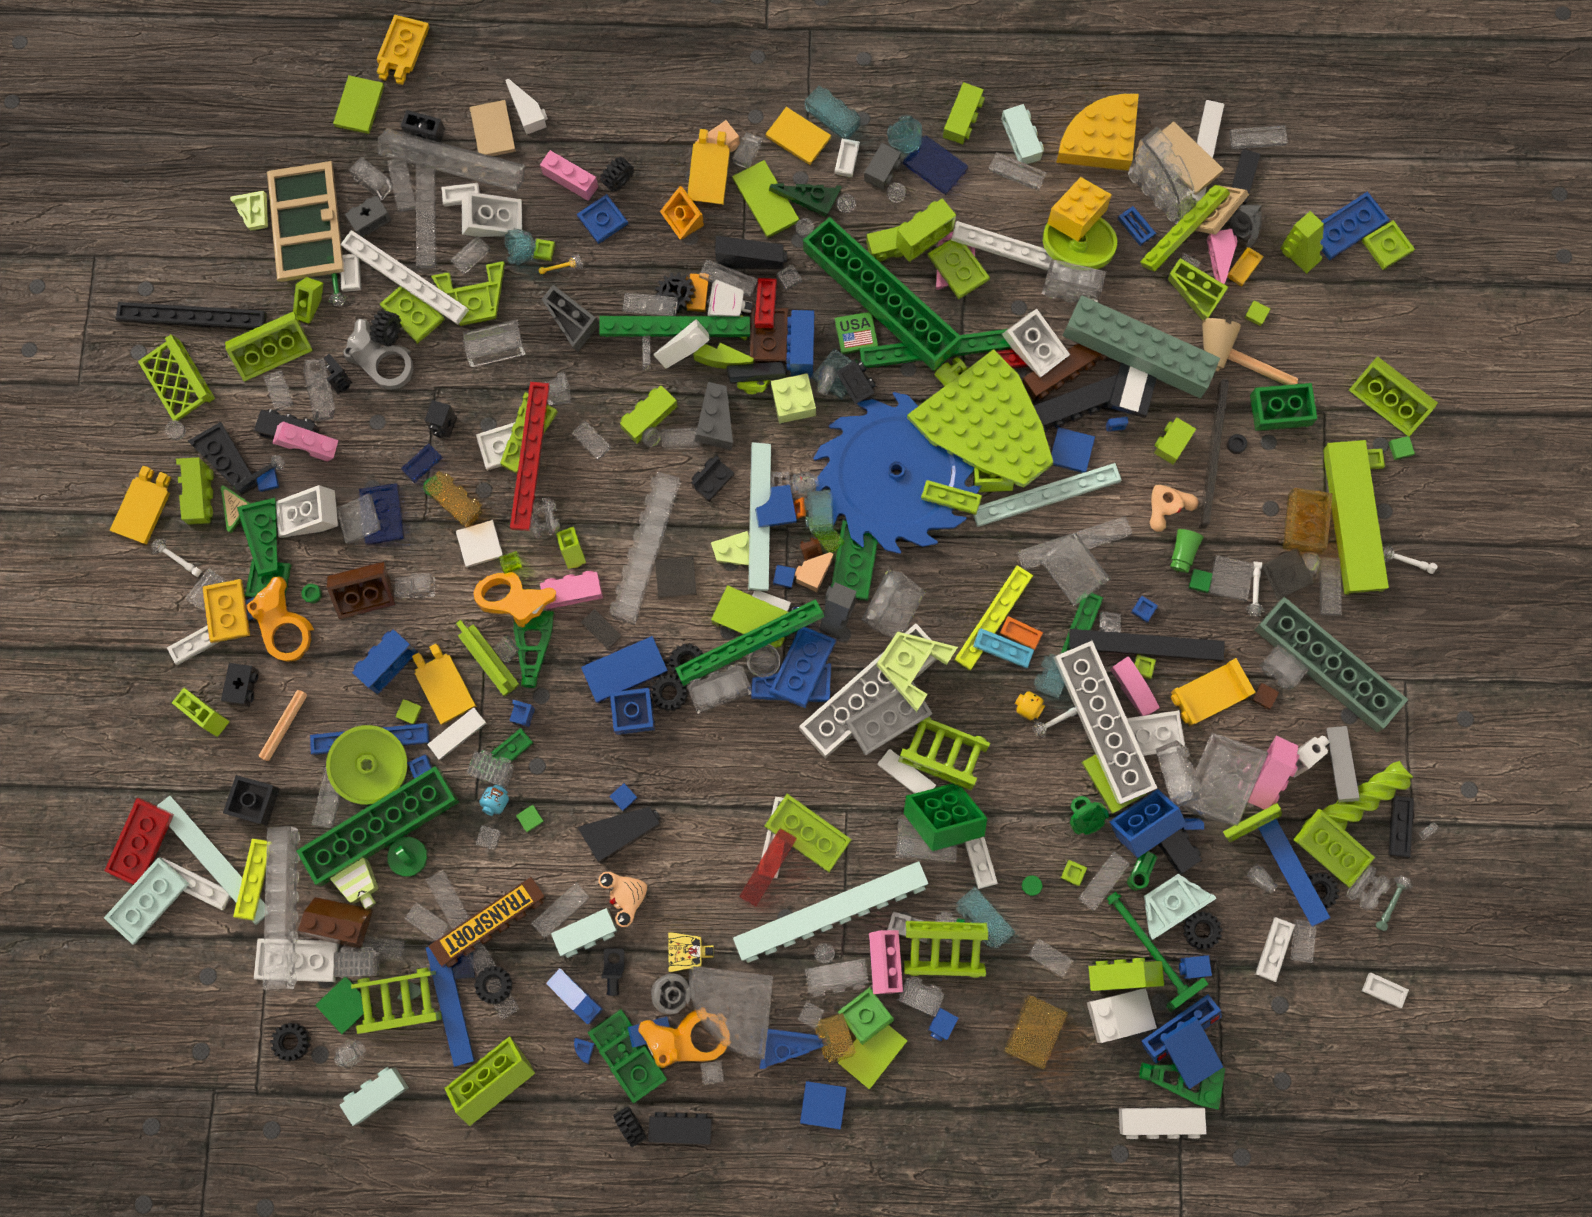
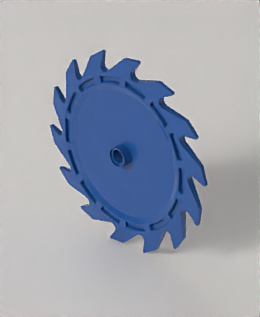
M893 392L898 406L892 407L873 399L860 401L857 405L867 411L866 415L840 417L829 425L830 429L842 430L843 433L821 445L813 458L814 461L823 458L830 459L829 463L815 479L814 495L817 496L825 488L831 490L829 496L831 499L828 502L832 501V504L827 506H832V508L826 509V515L833 516L828 518L833 520L830 524H833L832 527H834L838 516L844 515L851 539L862 548L864 547V534L870 533L885 551L901 554V550L895 542L898 538L921 547L938 544V541L927 534L929 530L954 529L967 520L966 517L953 515V508L921 500L926 480L978 494L981 486L967 487L965 485V482L974 472V467L963 462V459L957 455L947 453V450L932 445L907 419V415L916 409L918 405L908 395ZM896 469H899V470L902 471V472H901L900 474H898V475H895V474L892 473V472H893L894 470H896Z

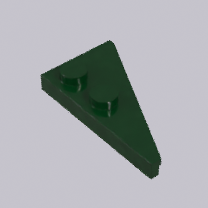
M784 183L771 184L769 191L827 218L842 186L836 185V188H827L824 185L796 184V186H784Z

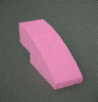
M1129 656L1110 669L1121 684V689L1141 716L1150 715L1160 708L1150 688Z

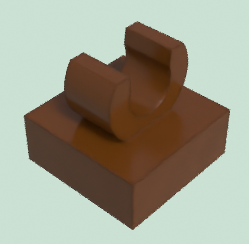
M811 537V541L806 543L801 541L800 549L805 561L823 555L817 538Z

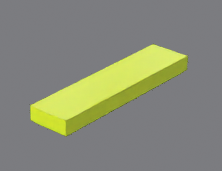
M252 839L233 915L234 918L255 920L273 845L271 841Z

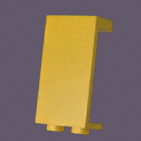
M1235 658L1226 665L1180 688H1175L1171 692V700L1181 710L1182 713L1180 715L1184 723H1188L1190 727L1252 696L1256 692L1237 658Z

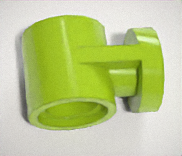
M955 357L952 360L953 365L947 362L935 372L934 375L944 387L956 379L959 373L962 374L967 370L966 365L960 358Z

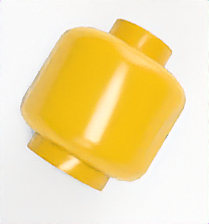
M1027 691L1024 695L1020 694L1015 702L1018 705L1016 712L1028 720L1038 719L1045 707L1043 705L1044 700L1031 691Z

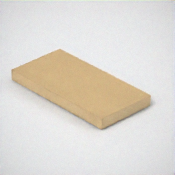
M1172 122L1146 144V148L1195 195L1224 172V169L1175 122Z

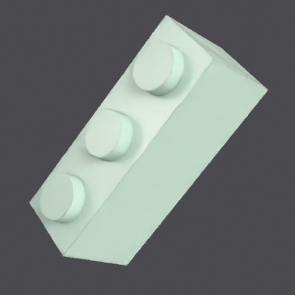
M1024 104L1003 110L1001 120L1020 167L1041 160L1044 147L1042 142L1038 141L1037 129L1035 126H1032L1029 110L1025 109Z
M605 908L551 933L560 956L566 955L569 958L578 954V949L584 947L587 950L594 947L596 941L602 938L604 941L615 937L614 933L618 932L609 909Z
M386 1067L378 1073L379 1077L377 1079L366 1081L360 1086L362 1089L356 1094L353 1091L343 1098L344 1102L340 1104V1107L352 1126L358 1125L409 1088L396 1068L389 1069Z

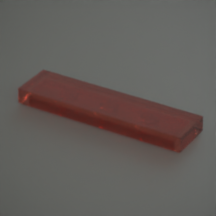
M780 827L741 892L740 898L755 907L758 905L797 837Z

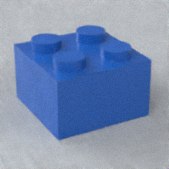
M649 688L610 693L613 728L616 735L655 730L652 696Z

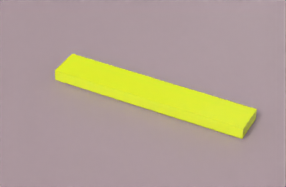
M1018 565L1015 567L954 661L971 671L983 653L982 650L973 647L979 629L982 628L994 634L997 632L1033 577L1032 574Z

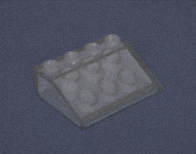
M1211 733L1181 805L1186 811L1201 817L1238 826L1269 753Z

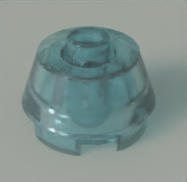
M901 116L898 118L899 121L893 126L889 125L887 130L888 142L902 153H911L922 144V125L918 120L913 119L912 116Z
M517 228L507 230L508 234H505V248L508 249L510 255L507 257L508 262L520 265L532 260L536 250L532 234Z

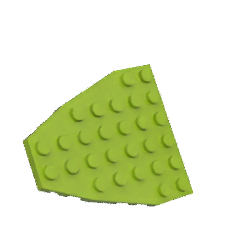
M994 349L907 415V419L932 445L947 450V453L957 455L963 459V462L986 474L998 475L1002 480L1014 482L1015 485L1023 488L1053 465L1043 425L1019 374Z

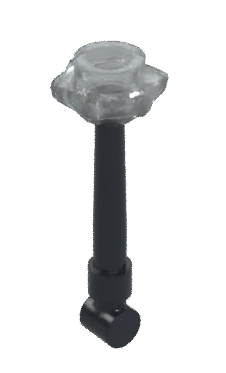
M272 455L270 465L247 478L245 477L239 483H234L233 488L241 490L243 486L249 485L250 482L273 468L284 470V460L280 455Z

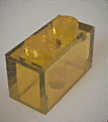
M843 1013L819 1020L816 1034L819 1039H822L824 1045L822 1052L824 1058H828L829 1064L853 1057L856 1051Z

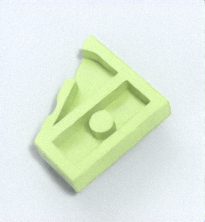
M264 191L231 197V201L237 207V211L244 219L248 229L268 228L267 194Z
M747 531L711 542L717 562L749 565V535Z

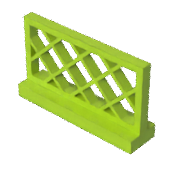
M170 334L165 338V343L138 362L172 420L177 422L204 402L210 403L215 397L181 340ZM167 348L170 350L169 359L162 358L163 351ZM151 359L156 360L154 370L148 369L146 365ZM161 361L168 362L166 372L158 371ZM173 363L179 365L178 374L170 373ZM157 374L165 375L162 385L156 382ZM169 376L177 377L174 387L167 386ZM181 378L188 380L187 389L179 388ZM166 388L173 389L172 399H166ZM178 390L186 392L183 402L176 401ZM190 393H195L199 399L194 403H188ZM175 403L183 404L181 412L176 415L174 413Z
M461 620L458 621L456 624L462 631L458 637L502 695L505 697L520 686L473 624L467 628Z

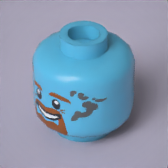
M498 785L487 787L479 801L483 807L482 811L490 816L501 814L509 801L508 792Z

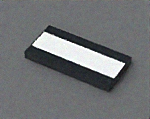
M1121 362L1109 408L1146 418L1156 377Z

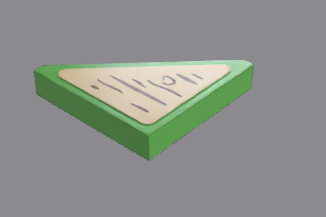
M222 485L221 492L227 531L232 533L241 521L237 507L251 503Z

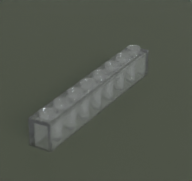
M388 128L378 137V154L513 191H517L524 182L525 165Z
M658 471L656 477H652L650 483L652 490L650 495L647 494L644 505H646V508L639 517V523L641 524L639 530L636 529L634 532L633 541L635 542L633 548L630 547L627 554L629 561L627 566H623L621 573L623 579L616 587L615 594H617L616 601H612L609 612H611L613 619L633 625L636 624L681 484L679 477Z
M292 826L267 828L263 990L269 991L293 990L294 984L297 981L295 964L297 962L295 943L298 940L296 923L298 922L296 903L298 902L299 895L296 890L299 881L297 863L300 857L296 850L300 841V834L298 829Z

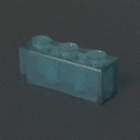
M819 85L805 99V110L840 138L849 139L860 127V116L858 113L847 108L842 100H837L833 97L828 89H823Z
M975 886L955 903L958 906L956 910L962 917L967 916L971 923H987L988 940H984V942L990 948L998 949L1015 933L1012 927Z

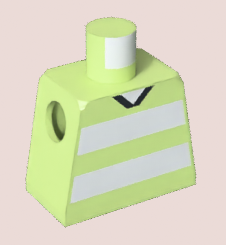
M362 858L330 878L350 903L356 904L361 901L365 909L376 904L371 894L379 888L368 859Z

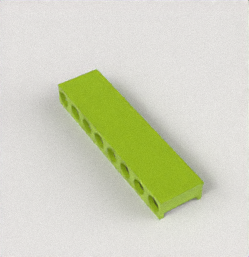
M1366 440L1327 443V446L1323 449L1344 595L1359 592H1383L1389 586Z

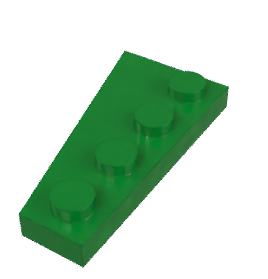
M275 498L237 507L258 577L277 573Z

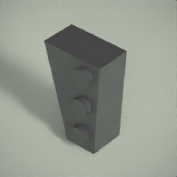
M552 285L542 298V301L567 337L571 346L579 352L599 326V321L565 293Z
M708 382L694 442L731 450L733 438L727 386Z
M836 582L833 587L829 586L825 595L826 603L823 613L825 617L822 618L820 631L841 639L855 607L857 591Z

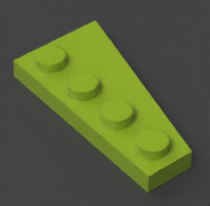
M526 392L524 393L521 407H519L516 422L513 424L510 439L507 442L500 462L503 467L515 474L518 472L528 393ZM548 404L544 433L558 413L555 408Z

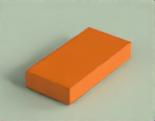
M1008 616L999 635L1035 651L1043 632Z

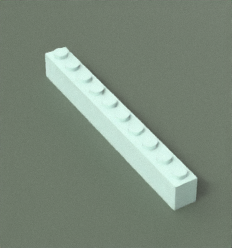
M918 861L733 937L741 960H746L747 963L759 959L757 955L765 952L766 955L772 954L777 951L776 947L784 945L786 948L795 944V939L802 937L805 940L815 936L813 932L821 929L822 932L832 929V924L840 922L841 925L851 921V916L858 914L861 917L870 913V908L876 906L877 909L888 906L887 901L895 899L897 902L907 898L906 894L914 891V894L926 890L924 886L928 885V881Z

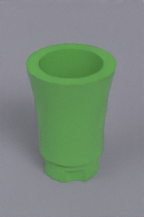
M1178 529L1170 567L1178 572L1188 573L1204 537L1190 530Z

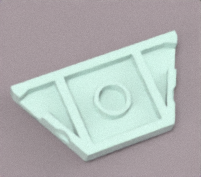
M1175 875L1144 895L1149 938L1151 940L1155 939L1215 900L1216 897L1204 891L1198 885L1189 882L1183 876Z

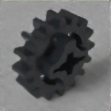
M680 272L676 276L670 273L669 278L663 276L664 281H658L660 287H655L657 291L655 297L658 300V304L665 311L669 308L670 312L673 313L674 309H677L679 313L682 307L686 310L687 304H693L691 298L696 297L694 294L696 289L692 280H688L686 274L682 277Z

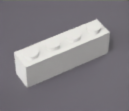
M1119 1108L1120 1134L1126 1135V1139H1138V1135H1146L1147 1139H1159V1135H1167V1138L1177 1139L1180 1138V1134H1188V1138H1200V1134H1206L1205 1108Z

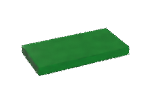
M843 520L831 587L836 582L857 591L856 599L868 601L878 542L870 533H865L863 536L864 547L862 548L851 539L847 521Z

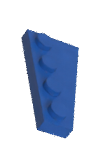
M831 663L825 665L809 699L810 702H827L830 699ZM777 673L752 678L751 699L784 700L769 694Z

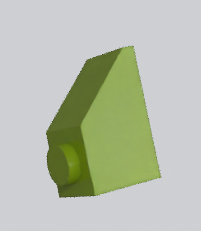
M306 277L296 284L293 311L298 320L308 324L311 323L322 300V282Z
M571 527L557 532L558 543L567 568H578L585 564L586 560L575 528Z

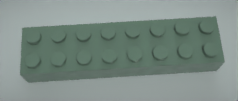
M1082 295L1062 335L1116 361L1152 375L1156 379L1200 399L1208 389L1220 361L1219 357Z
M1285 597L1274 606L1255 628L1259 635L1376 732L1384 729L1408 701L1404 695Z

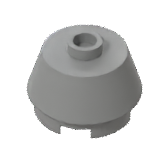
M667 974L658 978L651 989L652 1002L661 1013H679L690 1001L691 991L687 981L678 974Z

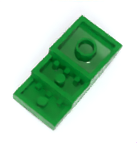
M621 1008L589 1030L588 1035L634 1104L665 1082L667 1078L661 1068L656 1065L654 1057L645 1044L632 1047L628 1027L633 1025Z

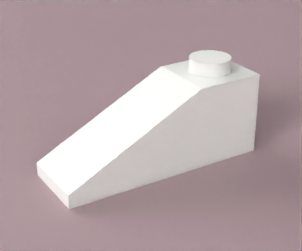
M506 79L508 90L526 135L546 128L545 120L548 118L545 110H541L534 99L510 79Z
M696 319L655 352L654 356L665 368H668L694 353L708 342L709 333Z

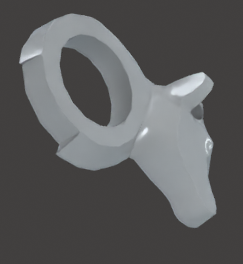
M358 319L343 351L346 361L360 366L373 382L382 388L392 390L406 385L412 379L411 376L414 370L413 361L409 356L411 351L401 345L381 346L379 343L373 342L369 333L371 332L370 323L365 319ZM395 354L404 358V371L397 378L386 379L378 374L379 362L387 355Z

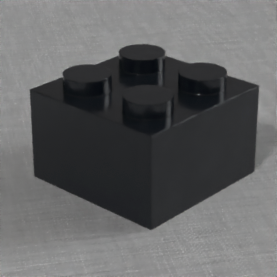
M236 775L223 814L268 826L280 788Z

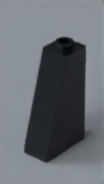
M716 236L715 255L717 268L783 269V263H787V251H784L783 244Z
M650 807L582 825L578 827V830L597 861L602 863L661 826L659 823L661 817L656 809L652 811Z

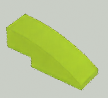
M722 343L719 344L717 349L704 344L693 354L694 361L715 368L727 369L729 365L754 364V358Z

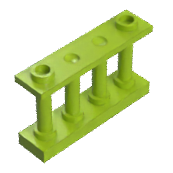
M930 717L917 723L918 728L910 748L907 750L902 749L898 762L972 791L977 780L972 772L980 751L986 752L990 743L983 737H974L931 720ZM925 729L935 732L936 736L928 756L923 757L918 755L917 749ZM945 736L955 741L947 762L941 764L936 762L935 758ZM963 743L973 747L965 771L961 772L955 769L954 764Z
M906 921V938H911L912 941L911 961H904L905 974L911 976H970L973 978L986 976L985 963L979 962L981 941L988 940L987 923ZM921 938L932 939L931 961H919ZM941 939H952L951 962H939ZM962 939L973 940L971 963L959 962L960 940Z
M429 967L416 969L417 974L370 981V977L357 979L358 984H352L351 989L361 988L364 1012L363 1024L356 1026L357 1034L441 1020V1011L434 1012V1008H432L428 976L436 975V970L429 971ZM420 977L424 1010H422V1014L415 1015L412 1012L408 979ZM400 981L404 1013L402 1018L395 1019V1015H392L388 983ZM380 984L384 1011L383 1021L375 1022V1018L372 1017L369 986Z

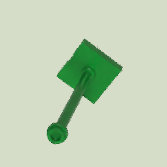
M1114 892L1107 898L1108 904H1113L1153 958L1156 961H1162L1163 971L1178 989L1177 993L1179 996L1166 1005L1169 1011L1172 1012L1206 987L1208 983L1203 977L1191 987H1188L1187 984L1184 985L1120 901L1122 896Z

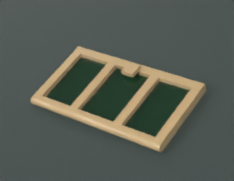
M332 162L268 171L267 178L277 281L283 282L344 272Z

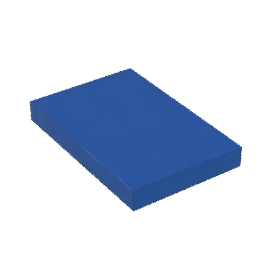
M1195 1016L1160 1038L1189 1089L1223 1068L1205 1031Z

